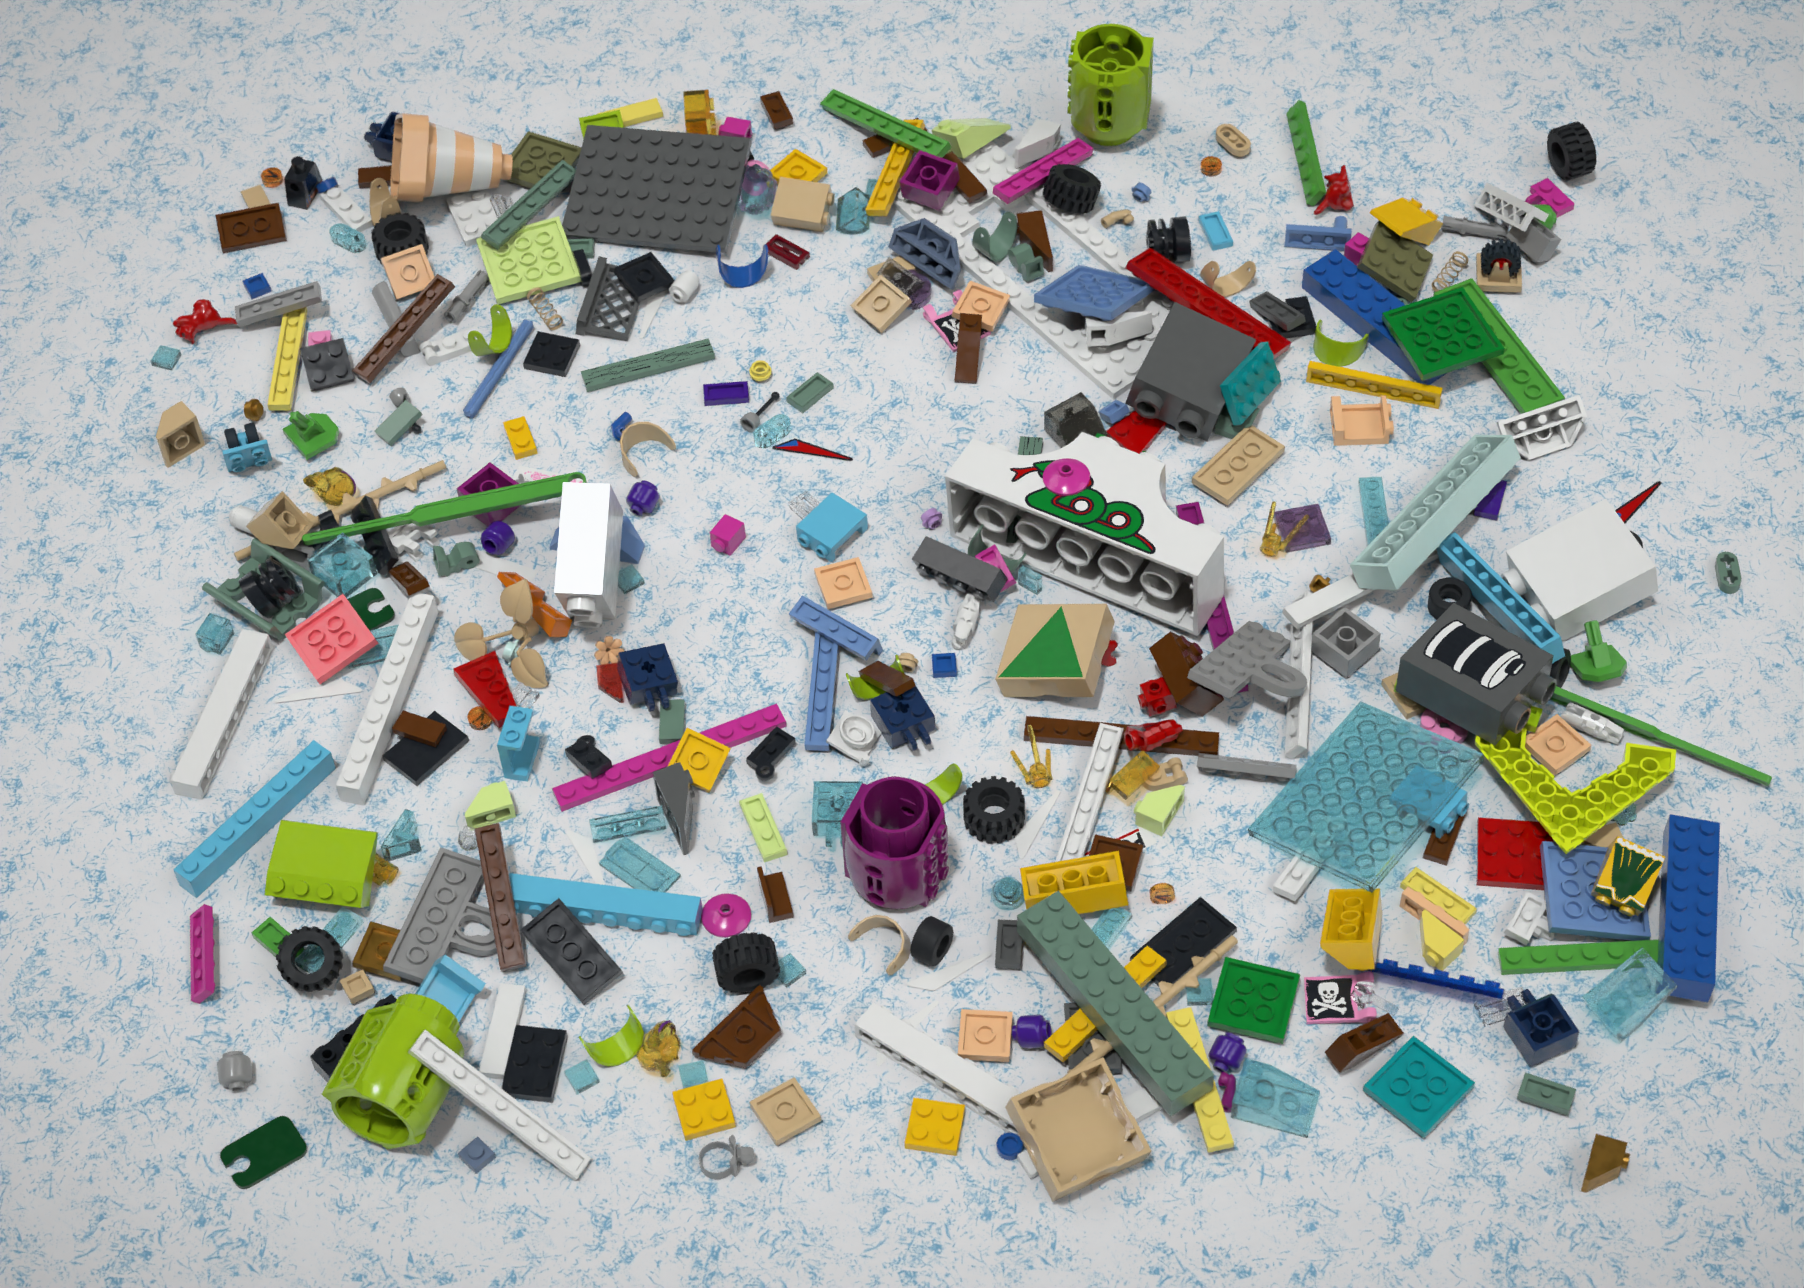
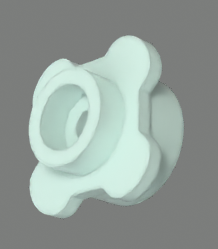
M518 639L515 640V643L508 641L503 651L502 659L509 661L508 666H511V661L518 657L516 653L519 649Z

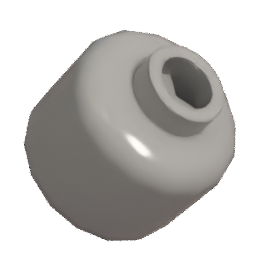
M242 1051L224 1053L223 1058L218 1060L219 1083L222 1086L229 1087L230 1091L242 1090L245 1088L244 1085L252 1080L251 1060L247 1055H243Z

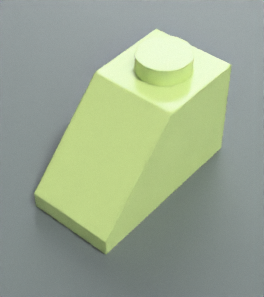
M506 781L492 783L480 789L464 814L469 831L516 817Z
M1177 785L1147 793L1143 801L1139 800L1134 808L1133 813L1136 814L1135 825L1162 836L1184 801L1185 786Z

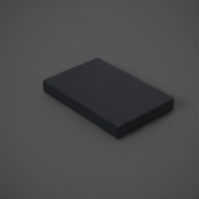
M436 711L432 712L427 718L446 724L447 727L437 747L403 737L383 755V760L416 786L469 741L468 736Z

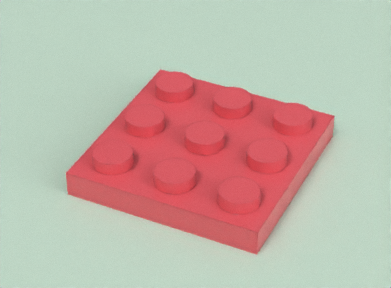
M344 594L285 634L319 684H322L379 644Z

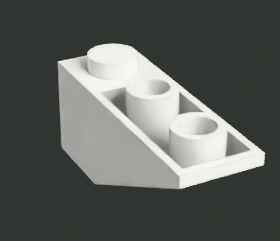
M1037 118L1034 124L1029 126L1027 134L1022 136L1020 144L1015 146L1013 150V158H1015L1014 167L1018 168L1052 153L1060 140L1061 124Z
M1152 311L1123 312L1111 321H1103L1099 317L1085 316L1087 346H1108L1152 333Z

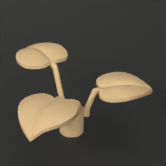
M523 579L506 587L500 596L503 612L507 616L513 617V622H517L511 630L483 637L482 627L477 623L468 622L456 630L454 642L460 653L466 659L472 661L486 655V641L511 634L515 639L524 640L516 652L518 657L511 661L512 673L518 682L527 687L543 688L548 686L543 659L536 650L531 648L524 649L532 641L531 637L537 635L539 626L531 618L533 614L531 591L527 579Z

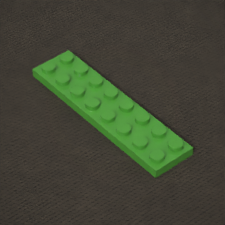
M1472 278L1434 292L1433 296L1460 287L1465 289L1505 348L1503 355L1482 361V363L1521 414L1565 400L1560 390Z

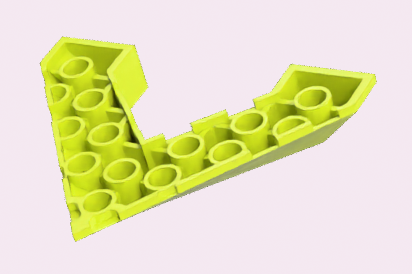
M1522 729L1518 734L1509 730L1496 745L1477 735L1475 737V745L1565 854L1572 851L1675 771L1676 749L1626 743L1622 763L1617 766L1616 770L1609 774L1604 773L1591 781L1589 786L1582 790L1577 789L1571 793L1566 787L1562 788L1554 780L1555 776L1542 764L1538 765L1531 758V753L1525 748L1527 729Z

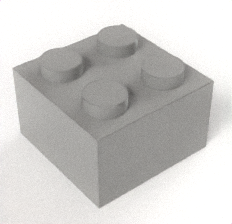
M1343 607L1312 634L1311 651L1347 678L1378 651L1381 633L1349 609Z

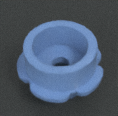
M1138 182L1136 186L1131 188L1134 199L1139 202H1143V200L1149 201L1152 191L1147 185Z

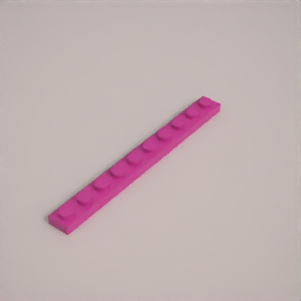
M776 703L702 731L700 734L732 748L769 734L776 726L780 729L787 726L786 720ZM680 740L612 765V768L593 779L586 775L552 788L561 812L653 778L652 772L668 766Z

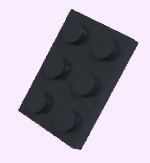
M516 1025L501 1089L514 1099L552 1103L568 1036L567 1030Z

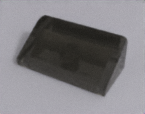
M890 257L877 273L878 276L882 275L908 297L925 285L922 280Z

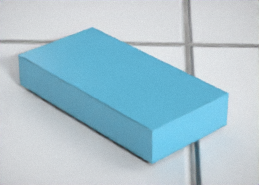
M1219 211L1199 216L1198 221L1212 251L1233 246V239Z

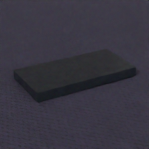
M1199 897L1130 956V961L1146 946L1150 947L1166 959V966L1151 980L1157 986H1159L1158 983L1161 981L1174 984L1194 967L1191 960L1192 957H1206L1212 949H1216L1227 938L1237 932V927L1202 897Z
M560 898L520 930L583 1005L623 973L620 967Z

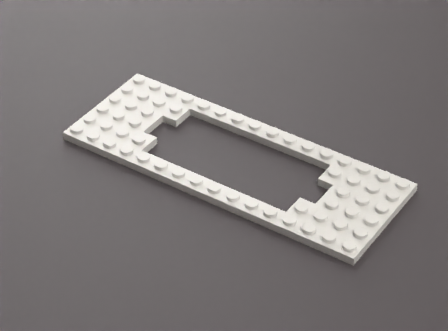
M991 141L966 158H959L987 189V195L968 203L958 190L954 188L942 209L938 211L903 198L901 190L897 192L892 203L896 210L910 222L925 218L956 238L960 266L982 285L1009 294L1010 301L1007 307L1114 400L1131 389L1134 379L1174 302L1169 300L1160 291L1154 290L1124 311H1152V333L1108 346H1087L1085 324L1071 332L1042 305L1034 303V299L964 238L979 228V221L973 215L994 202L1007 211L1026 199L1037 210H1042L1044 216L1110 272L1135 277L1132 272L1125 268L1131 258L1078 213H1070L1050 204L1042 193L1044 189L1043 184L1009 204L992 194L995 185L1024 169L1022 166L1014 167L1015 160Z

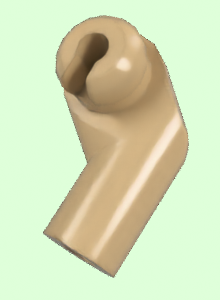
M1128 209L1113 211L1101 219V224L1104 228H1108L1122 219L1123 223L1127 225L1134 220V217Z

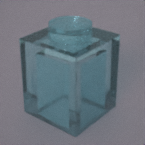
M212 613L208 614L196 632L201 649L220 655L234 635L230 619Z

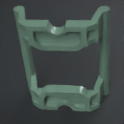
M254 538L251 542V558L238 569L239 577L236 579L228 578L218 588L208 582L202 586L203 591L271 636L281 640L286 638L285 634L296 627L295 621L297 619H307L319 607L322 601V588L325 582L269 545L263 544L257 538ZM270 556L277 558L290 571L301 577L305 591L298 598H292L290 604H285L282 610L273 616L272 623H269L237 602L245 597L239 585V579L251 570L261 575L258 565L260 563L266 564V559Z

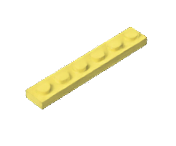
M307 307L283 314L267 404L269 411L291 410L301 354L300 348H302L308 312Z
M1192 1008L1166 1012V1018L1211 1070ZM1214 1081L1213 1090L1192 1103L1208 1153L1232 1148L1234 1145Z

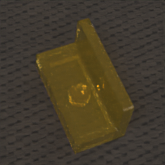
M1141 751L1109 780L1105 792L1110 794L1115 790L1121 797L1127 800L1159 770L1160 766L1147 753Z

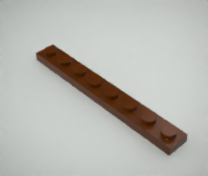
M1026 716L1024 741L1093 747L1100 723L1124 728V733L1127 726L1131 725ZM1183 729L1178 734L1177 739L1163 743L1161 746L1147 752L1198 756L1199 753L1218 755L1219 732ZM1123 734L1119 749L1129 750L1125 744Z

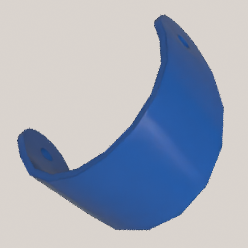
M764 244L760 258L754 263L740 267L729 266L721 261L720 245L716 246L715 252L719 273L729 285L738 288L749 287L758 282L764 275L768 263L767 244Z

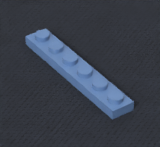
M816 632L804 745L805 750L829 751L830 744L826 741L831 734L839 645Z

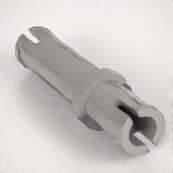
M1444 215L1441 229L1461 232L1460 234L1463 235L1468 233L1506 240L1509 226L1468 220L1467 217L1461 219Z
M479 270L462 293L453 299V304L444 313L447 321L455 323L460 315L469 309L471 301L489 281L488 274L485 271L481 272Z

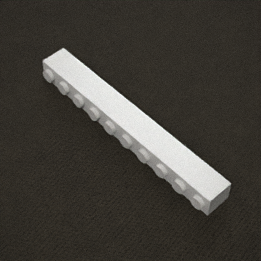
M421 593L410 595L336 783L340 800L343 802L364 805L390 739L392 727L398 718L438 614L433 595Z

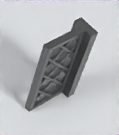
M598 257L577 318L576 334L584 336L585 332H590L627 342L640 302H637L635 299L627 301L624 295L630 292L627 289L620 291L616 285L622 282L618 278L612 280L609 277V272L614 273V269L617 266L608 264L605 257ZM611 287L615 293L606 296L603 290ZM620 298L623 304L615 307L611 300ZM606 303L610 309L601 312L597 306ZM627 308L631 314L622 317L618 311ZM614 313L618 320L609 323L605 317ZM599 319L604 323L600 327L591 325L592 322ZM622 324L625 328V333L615 331L613 327Z

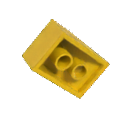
M1403 197L1371 209L1369 212L1401 237L1426 245H1430L1443 225L1437 219L1439 217L1438 214L1430 209L1424 210L1422 208L1423 204L1413 197L1411 200Z

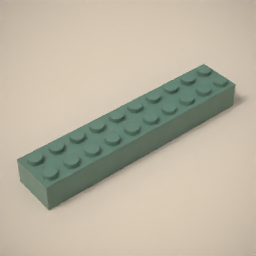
M1059 890L1017 915L1018 934L1170 1117L1213 1090V1072Z

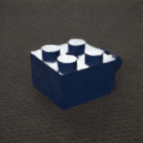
M392 111L383 124L371 123L369 128L371 132L364 134L363 138L373 145L375 157L392 161L394 124L396 115L400 113Z
M665 643L618 653L617 670L629 704L645 702L648 711L651 712L655 710L654 699H660L662 708H669L668 696L677 694L678 680Z
M916 686L897 697L886 692L870 699L871 717L890 748L907 743L911 751H915L918 748L915 740L917 737H920L925 745L931 744L928 733L935 730V715Z
M1525 989L1521 991V997L1526 1004L1524 1006L1521 1005L1514 995L1507 998L1508 1006L1512 1011L1506 1013L1503 1027L1530 1067L1576 1047L1580 1031L1554 994H1548L1536 1000L1531 991Z

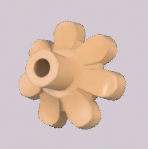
M606 636L604 642H596L595 646L599 650L594 653V656L597 660H600L602 666H607L609 661L612 665H617L618 658L616 656H618L619 652H624V649L619 648L622 645V641L617 638L613 640V637Z

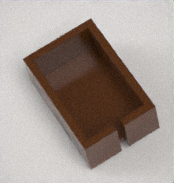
M1170 631L1149 648L1177 704L1203 717L1224 701L1221 694L1187 678L1190 669L1203 659V651L1197 643H1191L1183 635L1179 636Z

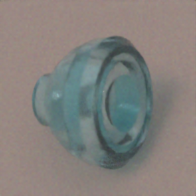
M1011 877L999 879L991 889L993 904L1002 910H1014L1020 907L1024 902L1022 884L1017 879Z

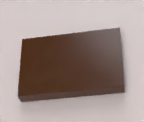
M279 202L215 215L223 254L286 241Z

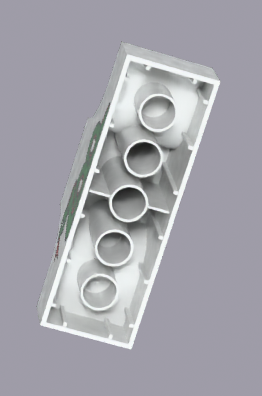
M1081 432L1068 445L1058 450L1038 455H1015L1000 443L992 442L987 444L972 438L945 475L951 537L970 544L971 539L983 524L984 526L981 530L983 542L988 548L995 544L1003 558L1018 560L1024 553H1027L1020 563L1023 566L1197 636L1224 596V536L1220 535L1214 527L1208 524L1195 525L1179 519L1166 505L1165 464L1151 453L1142 452L1138 454L1120 447L1112 438L1106 436L1097 438ZM1063 458L1081 461L1090 472L1088 486L1082 492L1072 496H1060L1050 492L1043 483V472L1050 463ZM1016 515L1021 516L1022 518L1015 526L1019 539L1016 543H1006L1009 525Z

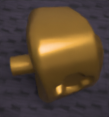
M1317 574L1313 577L1309 588L1314 593L1330 585L1329 581L1331 579L1329 577L1324 579L1321 575Z

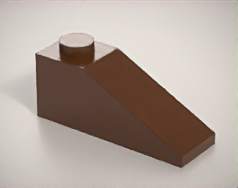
M1042 210L1016 213V235L1019 237L1020 244H1028L1032 248L1034 258L1041 256L1043 258V267L1048 272H1053V255Z
M960 313L954 382L977 384L982 326L981 314Z
M1387 1013L1341 1034L1324 1053L1341 1073L1358 1065L1401 1037L1404 1032L1391 1015Z

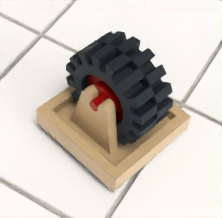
M1499 239L1497 243L1495 240H1492V244H1485L1482 252L1476 253V284L1482 291L1521 293L1520 247L1517 246V243H1511L1508 239L1506 242H1503V239Z

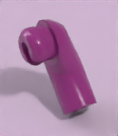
M1222 1072L1218 1079V1084L1225 1086L1221 1103L1224 1112L1230 1113L1236 1099V1078L1232 1073Z

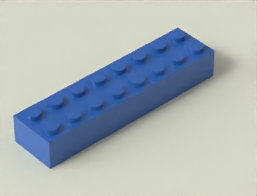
M1334 249L1303 270L1302 289L1361 337H1364L1366 333L1369 334L1368 342L1415 381L1431 385L1445 375L1442 374L1424 381L1421 380L1382 320L1383 312L1405 306V304L1368 274L1357 268L1353 262L1338 250Z
M1670 814L1663 831L1662 856H1665L1661 870L1657 994L1709 1002L1715 987L1719 822Z

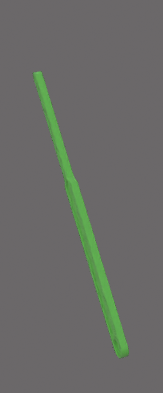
M580 472L563 474L417 505L408 513L305 534L302 536V540L305 545H312L411 523L419 527L562 497L563 482H571L573 479L579 478L583 480V483H587L585 475Z
M1556 686L1553 695L1549 699L1564 706H1567L1570 702L1609 719L1627 732L1649 741L1663 743L1763 785L1769 786L1772 780L1770 775L1671 736L1651 724Z

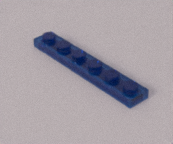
M1383 959V963L1375 962V969L1365 970L1504 1000L1506 991L1500 988L1501 983L1485 980L1483 985L1474 983V977L1460 975L1459 979L1450 978V972L1434 969L1433 974L1423 972L1424 967L1412 964L1408 965V969L1398 967V961Z

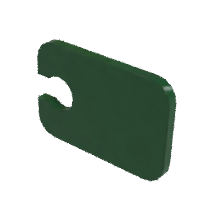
M377 588L367 589L347 599L370 632L390 623L395 617L390 604L383 607L379 612H370L368 610L372 603L385 600L384 595Z
M279 1116L225 1146L220 1152V1158L225 1168L232 1166L240 1158H246L250 1161L248 1169L231 1176L238 1188L248 1189L304 1157L307 1153V1146L291 1119L286 1116Z

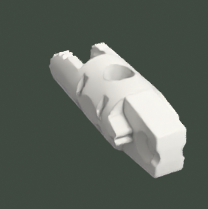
M967 594L961 606L958 608L957 617L953 624L954 635L951 644L956 650L964 648L968 636L973 634L975 623L979 616L980 600L972 594Z
M1571 702L1566 706L1567 712H1563L1560 716L1570 726L1614 744L1619 743L1624 733L1623 728L1609 719Z

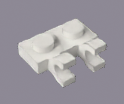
M411 523L397 526L388 532L394 550L398 554L405 550L416 562L423 557V554L418 551L420 545L415 542L421 536L432 548L440 544V540L435 537L437 531L433 529V524L419 527Z

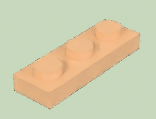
M1407 887L1402 892L1400 901L1402 909L1418 920H1421V914L1426 909L1462 937L1464 945L1467 943L1470 929L1462 921L1454 919L1442 907L1434 905L1422 893L1414 891L1410 887Z

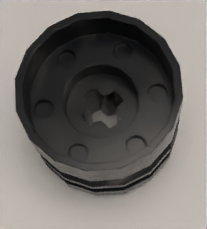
M1186 216L1170 218L1169 228H1166L1164 219L1158 220V229L1154 219L1148 220L1146 232L1147 249L1152 248L1167 259H1169V254L1172 253L1175 263L1190 261L1191 238Z
M274 556L268 557L266 564L260 563L258 565L261 575L251 570L239 579V585L247 599L266 618H271L282 610L280 600L290 604L292 597L298 598L301 595L300 587L293 574Z

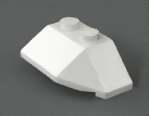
M1580 395L1496 423L1500 435H1512L1519 454L1527 460H1531L1570 447L1587 418V414Z

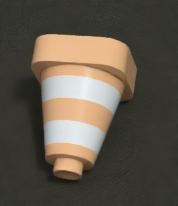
M406 113L396 115L393 134L390 196L397 201L418 203L422 202L424 197L498 188L500 179H511L512 155L502 154L501 145L429 122L428 115Z

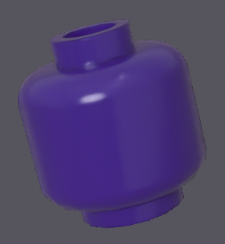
M645 480L634 483L626 497V503L630 506L629 510L638 516L652 513L660 498L657 491L658 488Z
M502 521L492 522L482 532L480 537L484 550L494 555L503 554L514 543L515 539L512 528Z
M1041 1014L1020 1016L1016 1025L1012 1026L1013 1040L1018 1041L1019 1046L1023 1049L1044 1047V1042L1052 1035L1050 1021L1046 1020Z
M1226 1032L1225 1035H1218L1208 1054L1210 1060L1214 1063L1213 1068L1226 1073L1228 1070H1238L1247 1052L1243 1044L1244 1040L1229 1032Z

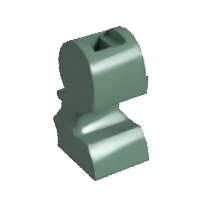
M1022 243L1008 249L1009 260L1014 267H1017V271L1022 274L1023 280L1028 282L1044 275L1043 258L1041 256L1034 258L1032 248L1028 244Z
M471 542L456 543L449 555L445 554L443 547L433 546V562L438 576L448 577L453 572H460L461 568L471 569L479 564L480 559L474 544Z

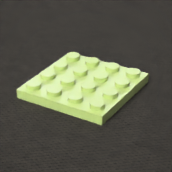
M559 216L523 226L498 250L482 238L476 239L498 305L527 297L528 292L536 287L546 292L581 282V277ZM536 290L531 295L541 293V291Z

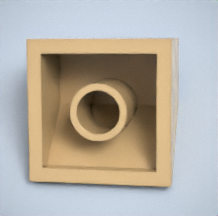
M182 401L162 412L156 439L165 466L169 468L205 446V442L196 415Z
M281 491L259 510L246 527L263 544L294 549L302 540V536L307 534L314 524Z

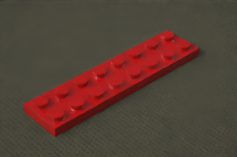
M1152 248L1129 260L1125 267L1135 277L1148 283L1151 288L1166 295L1169 300L1256 339L1252 351L1260 342H1268L1274 359L1286 352L1292 343Z

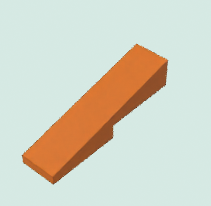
M499 572L497 576L505 587L525 579L516 572ZM527 580L533 603L532 617L550 637H567L572 619L544 602L545 591Z

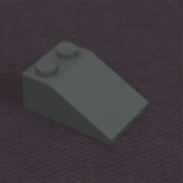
M678 762L652 773L657 801L683 855H687L689 852L693 814L692 798L695 797L691 786L693 780L689 770L684 771L681 763Z

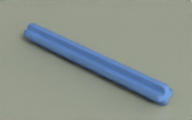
M524 319L511 337L508 348L499 355L463 409L466 417H475L533 330L534 326L531 320Z

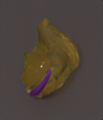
M333 467L322 473L314 472L303 479L304 484L310 490L316 493L326 504L332 506L342 505L344 493L354 496L356 492L354 479L339 467Z
M670 1020L660 1021L646 1034L643 1047L637 1051V1059L642 1068L649 1072H659L661 1077H667L670 1074L671 1070L668 1065L674 1060L679 1059L680 1038L676 1034L675 1024Z

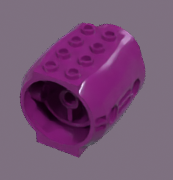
M886 777L867 785L862 783L840 821L845 877L851 879L853 886L862 897L875 905L896 910L907 909L917 905L927 907L930 899H935L940 881H944L949 872V866H947L949 856L948 826L946 825L945 812L939 797L923 783L904 777Z

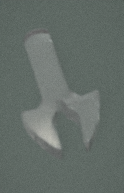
M1366 981L1356 983L1355 989L1350 995L1361 1009H1364L1366 1004H1373L1393 1016L1398 1013V1006L1375 994L1373 990L1376 985L1375 983Z

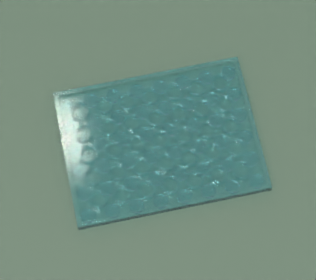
M1360 701L1297 772L1295 779L1292 778L1248 828L1249 836L1373 893L1482 764L1484 755Z

